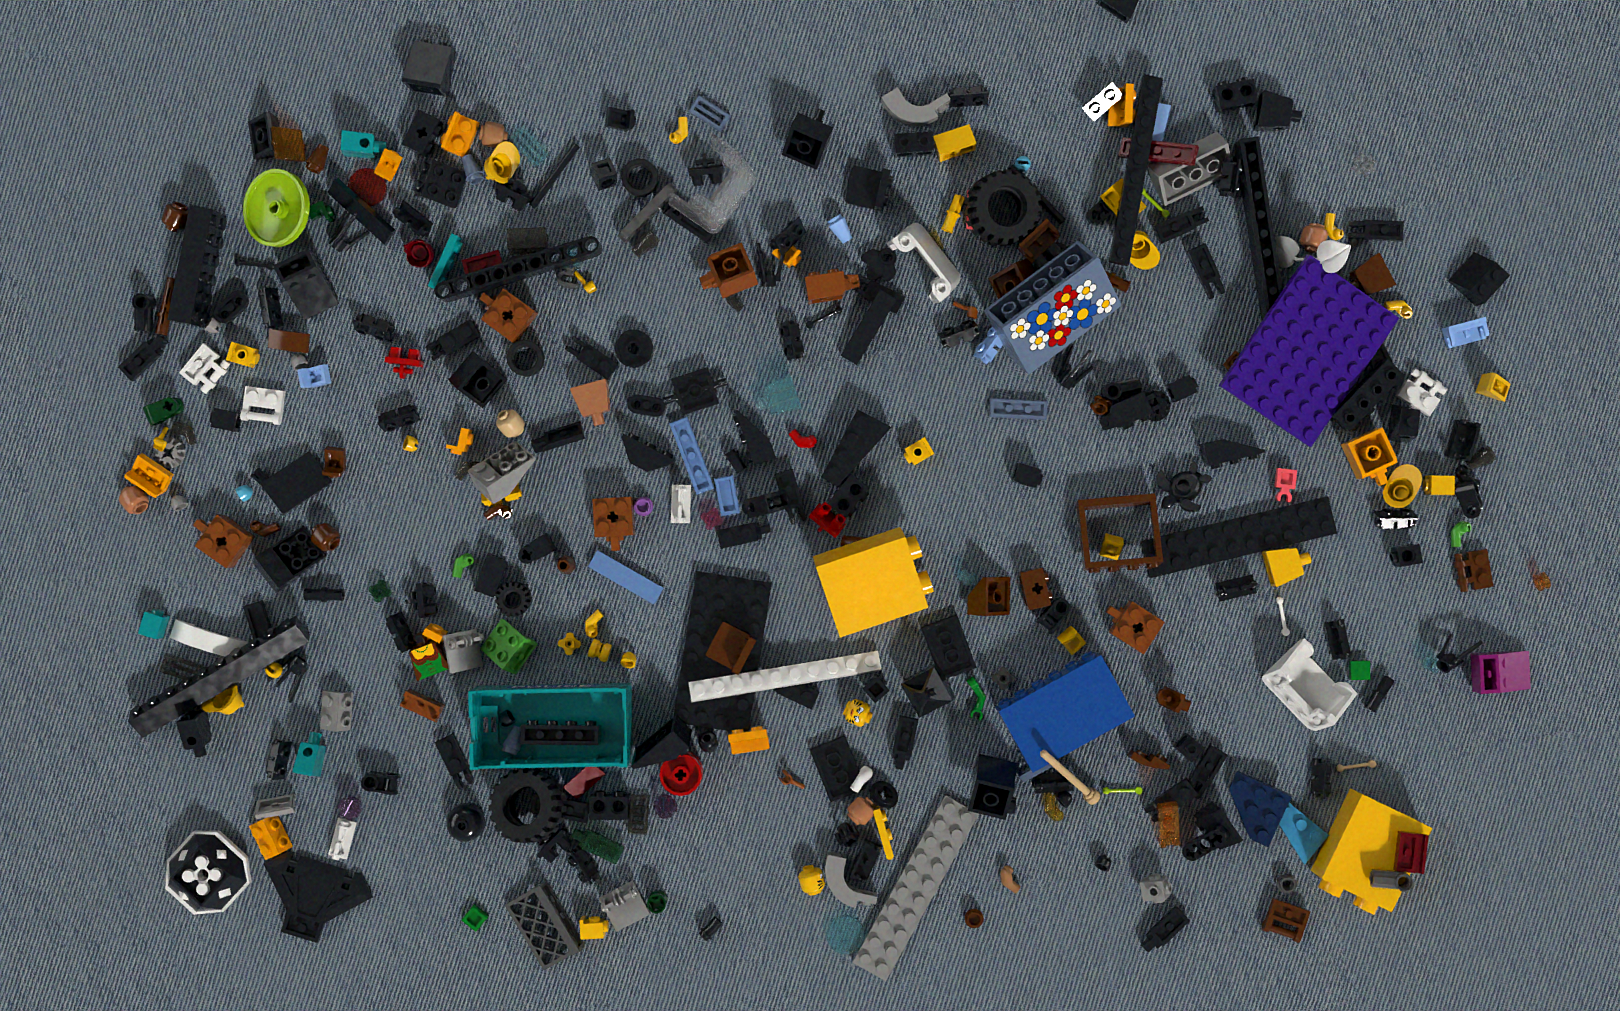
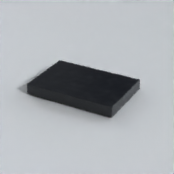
M309 451L261 482L260 485L282 515H285L332 484V481L328 476L322 475V467Z
M957 614L921 627L933 662H937L946 679L977 668Z
M845 734L809 748L830 802L856 793L850 787L860 771ZM863 784L860 791L866 789L865 784Z

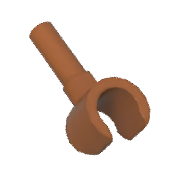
M956 301L953 302V306L967 311L968 318L977 319L978 310L976 307L965 306Z
M782 770L786 777L778 778L784 785L793 784L804 789V784L793 779L787 770Z

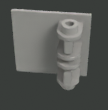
M476 629L443 635L450 674L483 666L479 644L484 641L483 634L477 633Z
M633 880L599 897L600 907L603 912L606 911L616 932L650 915Z

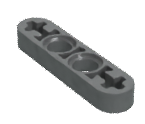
M671 183L667 184L621 230L618 237L624 243H627L675 195L677 189Z

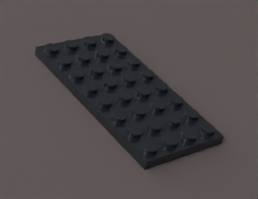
M696 571L673 717L677 715L687 725L731 732L732 730L743 729L744 732H749L755 692L691 702L688 682L735 675V673L731 672L732 669L706 656V652L722 622H726L757 638L739 674L758 671L772 582Z

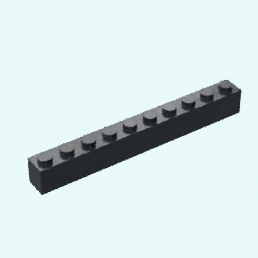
M1259 136L1239 139L1234 144L1236 157L1240 158L1242 162V172L1239 174L1261 320H1263L1283 288Z
M296 616L291 619H285L279 626L274 629H268L262 636L251 639L241 648H235L229 655L224 658H218L212 665L201 668L193 676L185 677L179 684L174 687H168L160 695L152 696L141 706H135L130 711L128 723L144 738L308 643L309 631Z

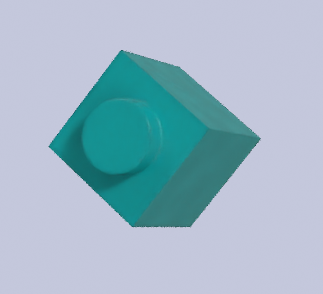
M159 609L144 612L138 634L153 639L163 638L170 616L165 615L164 611Z

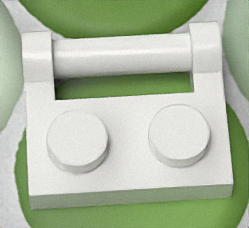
M245 386L240 419L243 421L250 419L273 422L274 425H280L286 391ZM251 406L275 409V413L271 415L250 412Z

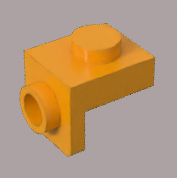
M385 148L374 170V174L392 181L403 157L399 156L397 152Z
M792 246L785 253L783 264L788 268L792 265L795 267L802 259L800 257L802 252ZM779 249L773 250L772 255L780 260L781 254Z
M461 428L458 445L446 444L445 448L451 449L450 453L462 455V452H468L469 445H472L474 440L472 430Z
M430 623L422 635L426 636L428 640L432 639L438 643H443V635H447L448 631L437 624Z

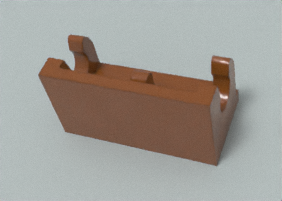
M412 689L405 691L403 695L405 698L400 703L401 707L434 722L438 721L445 704Z

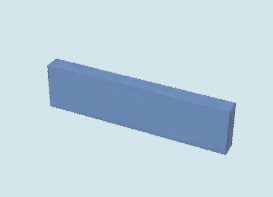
M688 417L669 423L696 495L714 489L715 487Z
M599 550L596 551L588 565L589 568L654 605L664 587Z

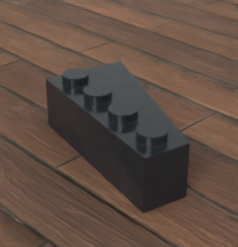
M857 409L821 478L839 486L892 427Z

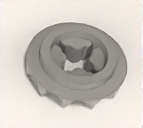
M175 438L163 439L167 442L165 448L173 450L171 452L173 456L165 457L166 449L160 452L154 448V457L157 463L165 468L179 466L185 458L183 444Z

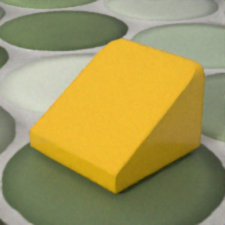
M1105 533L1099 555L1118 560L1124 546V539Z
M1069 626L1057 637L1071 655L1075 654L1086 644L1081 635L1072 626Z

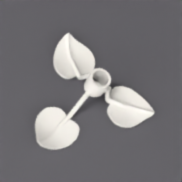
M1285 236L1275 237L1279 267H1290L1294 260L1303 261L1304 258L1296 257L1300 248L1293 239ZM1335 240L1323 241L1318 246L1317 258L1315 259L1320 261L1325 272L1335 273L1345 264L1351 245Z

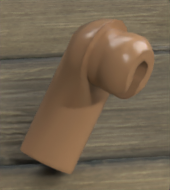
M1006 865L1000 871L1001 883L1016 894L1021 886L1012 880L1013 868Z

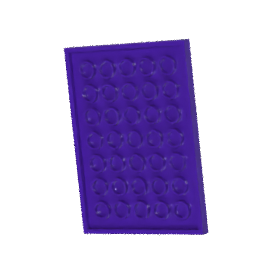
M1307 254L1218 386L1308 447H1312L1331 419V415L1336 412L1399 320V317L1337 273L1325 272L1320 261Z

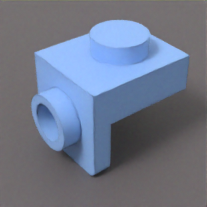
M328 364L297 370L301 388H315L331 384Z

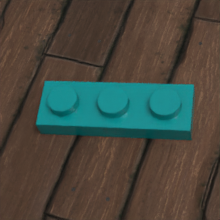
M451 233L428 284L430 288L434 289L438 283L447 280L445 276L448 270L451 271L454 266V256L462 248L463 243H461L462 239L459 236Z

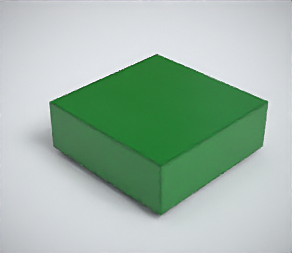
M1349 661V680H1370V661Z
M474 904L461 920L476 932L489 915Z

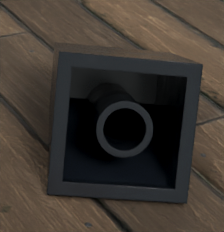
M421 39V41L414 40L402 82L411 91L448 97L456 51L448 43L440 42L438 45L432 44V41Z
M979 754L968 811L1006 820L1015 789L1017 763Z

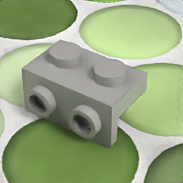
M322 691L320 729L335 732L351 729L353 692Z

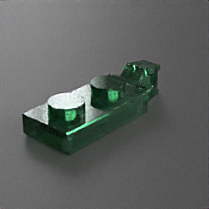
M575 828L571 835L572 838L579 841L578 845L582 847L581 849L613 864H617L625 847L588 829L582 831Z

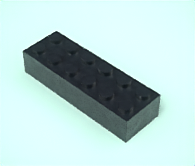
M189 206L167 320L204 328L208 321V305L212 302L211 290L216 282L214 274L220 261L218 254L219 249L223 246V230L227 226L226 216L213 209Z

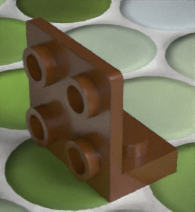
M722 622L706 652V656L732 669L731 672L739 675L757 638L726 622Z

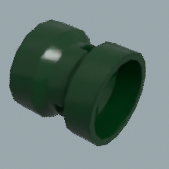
M655 890L650 894L647 907L652 913L663 912L668 901L666 893L661 890Z

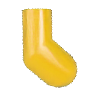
M679 117V128L669 135V140L674 144L681 143L688 136L687 117Z
M1403 300L1384 302V307L1387 310H1395L1405 319L1413 315L1411 307Z

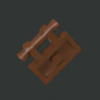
M1487 549L1465 552L1467 560H1463L1462 553L1454 554L1455 562L1453 563L1454 568H1457L1458 579L1456 580L1457 585H1460L1461 592L1469 591V583H1471L1472 590L1494 587ZM1466 566H1468L1469 577H1466V572H1465V567H1466Z

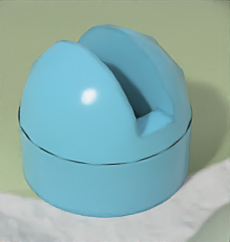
M1020 156L1016 159L1015 167L1020 172H1025L1030 168L1031 162L1028 157ZM1018 162H1028V164H1018Z
M242 485L235 489L243 502L250 499L253 494L252 488L248 485Z

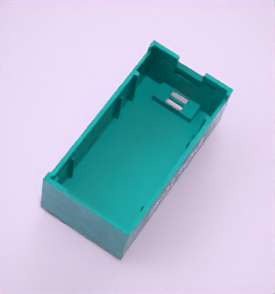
M632 683L479 685L468 691L471 743H469L470 770L619 766L620 768L628 767L633 759ZM505 710H509L515 718V723L508 727L502 726V723L498 721L499 715ZM483 717H488V732H484ZM491 717H496V732H492ZM527 720H539V724H546L547 720H557L558 724H566V721H577V724H585V721H597L596 725H601L600 745L521 744L520 752L518 751L517 756L502 751V744L512 730L513 725L521 728L522 724H527Z

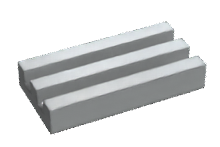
M295 794L258 800L255 809L256 819L294 813L297 797Z

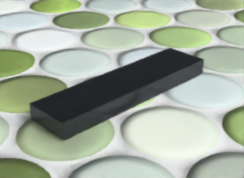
M339 178L335 179L327 193L351 215L357 212L356 219L384 245L388 243L395 229Z
M880 289L843 350L842 357L855 365L859 363L895 304L896 298Z

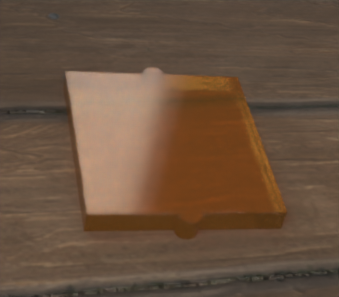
M271 127L273 140L271 144L273 145L275 159L305 162V144H303L302 130Z

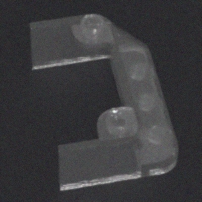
M714 134L711 140V148L723 156V164L731 170L710 199L701 194H696L688 202L673 192L669 194L670 206L712 234L721 231L756 182L755 172L740 152Z

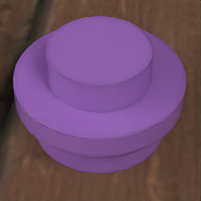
M640 497L634 503V510L640 516H647L653 510V503L647 497Z

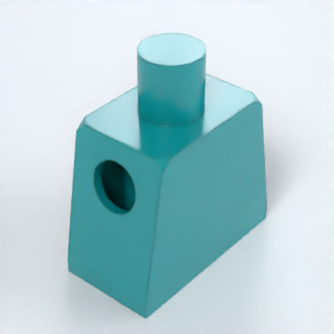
M342 130L341 151L345 157L375 158V152L383 153L384 149H387V142L376 141L374 134ZM364 144H369L368 147H363Z
M310 731L308 743H300L292 773L321 776L326 746L320 745L321 733Z

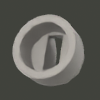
M212 316L206 323L204 330L209 333H218L219 331L215 330V328H221V323Z
M297 354V357L293 355L290 360L294 370L308 365L306 358L301 354Z
M180 495L173 496L170 502L174 511H180L188 506L187 500Z

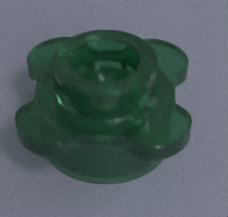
M379 580L378 584L369 587V592L374 597V601L378 603L383 598L390 597L392 594L384 580Z

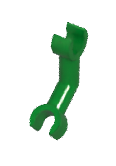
M972 676L967 680V683L978 699L975 708L970 711V717L972 718L975 712H979L978 720L980 721L983 718L981 711L986 695Z

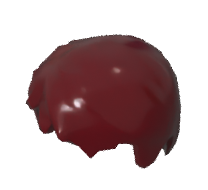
M414 239L404 245V252L407 254L406 260L411 266L423 268L433 261L434 250L427 241Z

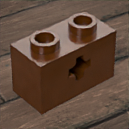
M1042 567L1018 572L1026 609L1033 610L1050 606L1053 595L1051 589L1047 588L1046 582L1049 581L1047 571H1043ZM1035 583L1041 586V588L1038 589V593L1032 590V588L1035 587Z

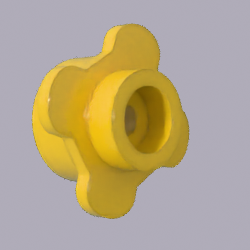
M569 632L564 639L558 641V646L565 650L566 655H572L576 648H580L581 642L574 637L572 632Z

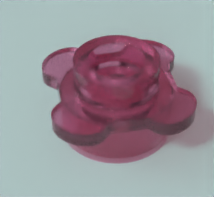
M711 508L709 512L701 514V519L704 520L707 530H712L714 526L723 523V519L719 517L718 509Z

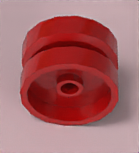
M688 751L685 755H679L674 760L663 762L659 776L661 784L666 791L673 795L684 796L697 789L701 783L704 770L699 757ZM681 769L683 770V773H686L684 775H680L679 770Z

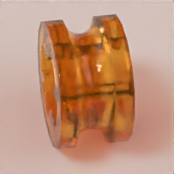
M1545 572L1533 576V582L1537 590L1543 591L1544 588L1549 589L1551 587L1550 579Z

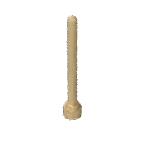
M1046 750L1040 752V756L1083 793V798L1086 802L1093 805L1099 801L1100 793L1095 788L1087 787Z

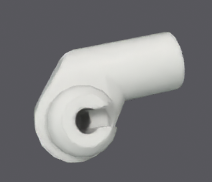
M863 766L850 788L858 793L863 784L872 777V769L868 766Z

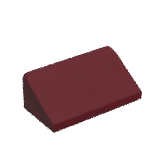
M584 767L563 787L573 797L578 799L606 773L600 767Z

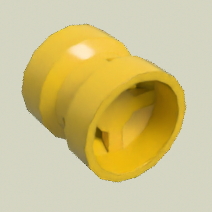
M594 638L587 656L599 658L600 661L606 663L612 645L609 643L603 644L600 640Z

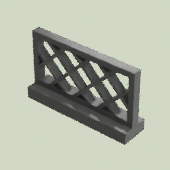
M546 880L505 904L506 909L543 970L571 955L577 954L585 946ZM535 892L539 899L538 904L528 902L529 895ZM515 903L524 905L522 914L515 912L512 905ZM527 906L536 909L535 917L525 915ZM539 910L547 912V921L538 919ZM524 919L533 921L532 930L524 927ZM537 923L546 925L545 933L535 931ZM549 926L557 929V937L548 935ZM534 935L543 938L542 946L535 945L533 942ZM546 939L556 941L554 950L545 948ZM559 943L566 944L569 951L566 953L559 952ZM543 952L553 954L552 961L546 963L543 958Z

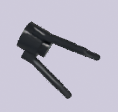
M347 211L337 230L331 236V240L328 242L339 252L343 249L348 251L352 245L369 234V231H365L347 243L349 239L344 234L357 217V212L346 223L350 215Z
M757 243L761 270V287L777 286L776 281H781V270L785 254L783 256L780 255L776 274H774V271H765L760 243Z
M1074 346L1070 347L1062 368L1057 374V377H1059L1057 382L1070 390L1071 387L1074 388L1094 368L1090 366L1080 376L1077 377L1075 375L1092 353L1091 350L1087 351L1072 372L1069 370L1065 372Z
M1449 634L1440 653L1436 656L1439 659L1437 667L1442 672L1449 673L1453 668L1464 662L1463 658L1482 645L1483 642H1477L1456 657L1452 653L1445 654L1453 637V634Z
M296 654L293 657L291 656L282 665L283 670L286 667L288 670L275 684L276 687H279L291 672L293 674L300 672L289 698V703L293 701L303 675L308 669L305 667L307 662ZM269 677L267 680L271 681L274 678Z

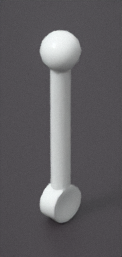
M1277 597L1276 602L1279 605L1283 626L1281 633L1284 636H1288L1290 631L1286 626L1282 605L1283 598Z

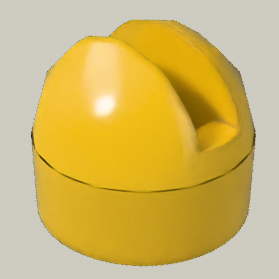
M407 435L403 443V450L409 452L417 450L415 444L419 445L418 440Z
M632 652L624 653L620 664L625 668H634L636 655Z
M276 662L265 667L266 674L272 678H278L283 671L282 665Z

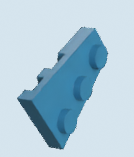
M1288 804L1279 827L1288 838L1301 862L1305 865L1329 835L1292 804Z

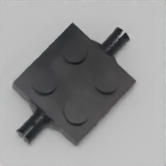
M708 367L671 378L674 394L663 397L665 405L677 402L684 416L718 405L717 388L726 386L727 382H724L726 381L725 377L714 381L710 376Z

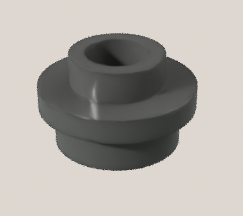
M1282 874L1278 877L1276 884L1282 893L1288 894L1295 890L1296 880L1293 876ZM1285 880L1289 881L1287 886H1283Z

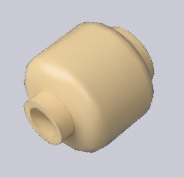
M502 410L498 414L496 426L504 436L516 438L523 433L524 419L515 410Z

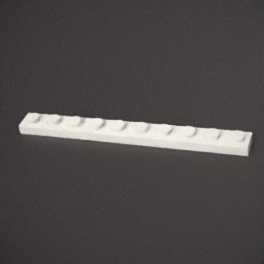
M878 651L688 683L691 702L881 671Z

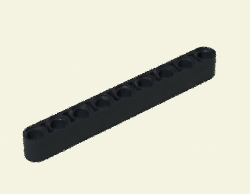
M587 236L442 281L435 286L434 293L443 302L456 301L597 257L602 253V245L597 238ZM591 243H596L597 246L594 250H588V246ZM577 248L578 253L575 256H570V251ZM559 254V260L552 262V256ZM536 260H541L540 266L533 268V263ZM521 265L523 267L522 271L516 274L515 268ZM504 271V276L501 279H497L498 272ZM481 277H485V278H486L485 283L482 284V285H479V284H478L479 279H480ZM467 282V288L460 291L461 284ZM445 288H448V294L446 296H442V291Z

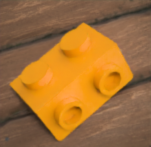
M1126 83L1123 87L1119 88L1124 96L1108 109V126L1127 127L1134 121L1135 109H1133V102L1136 99L1134 84Z
M141 453L137 455L132 469L125 473L124 478L144 490L148 495L156 498L167 491L174 474Z
M762 726L752 727L749 732H744L743 729L732 730V734L728 735L732 754L767 750L770 748L767 729H763Z
M279 816L264 818L249 825L252 836L255 838L265 860L292 848L293 845Z

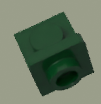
M320 201L310 205L309 220L320 219L322 214H324L327 221L334 222L333 215L335 213L330 204L328 205L324 201Z

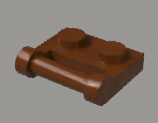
M1272 897L1261 930L1289 937L1292 941L1299 943L1311 911ZM1275 919L1283 923L1295 926L1297 928L1295 931H1292L1274 925L1272 923Z

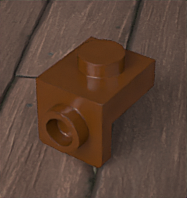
M326 446L324 449L325 467L322 470V475L329 476L330 478L341 477L346 470V448Z

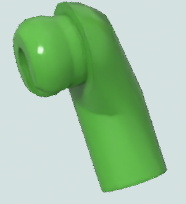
M1461 521L1451 529V547H1461V536L1465 532H1470L1472 528L1469 522Z
M466 553L455 559L452 577L461 578L463 568L473 564L474 558L471 554Z

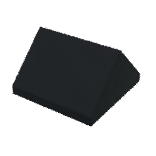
M264 112L248 121L254 160L284 156L279 121L271 112Z

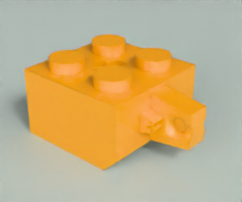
M1383 427L1375 428L1341 444L1356 479H1363L1369 476L1370 479H1375L1378 486L1388 483L1385 472H1387L1386 468L1396 464L1397 457Z

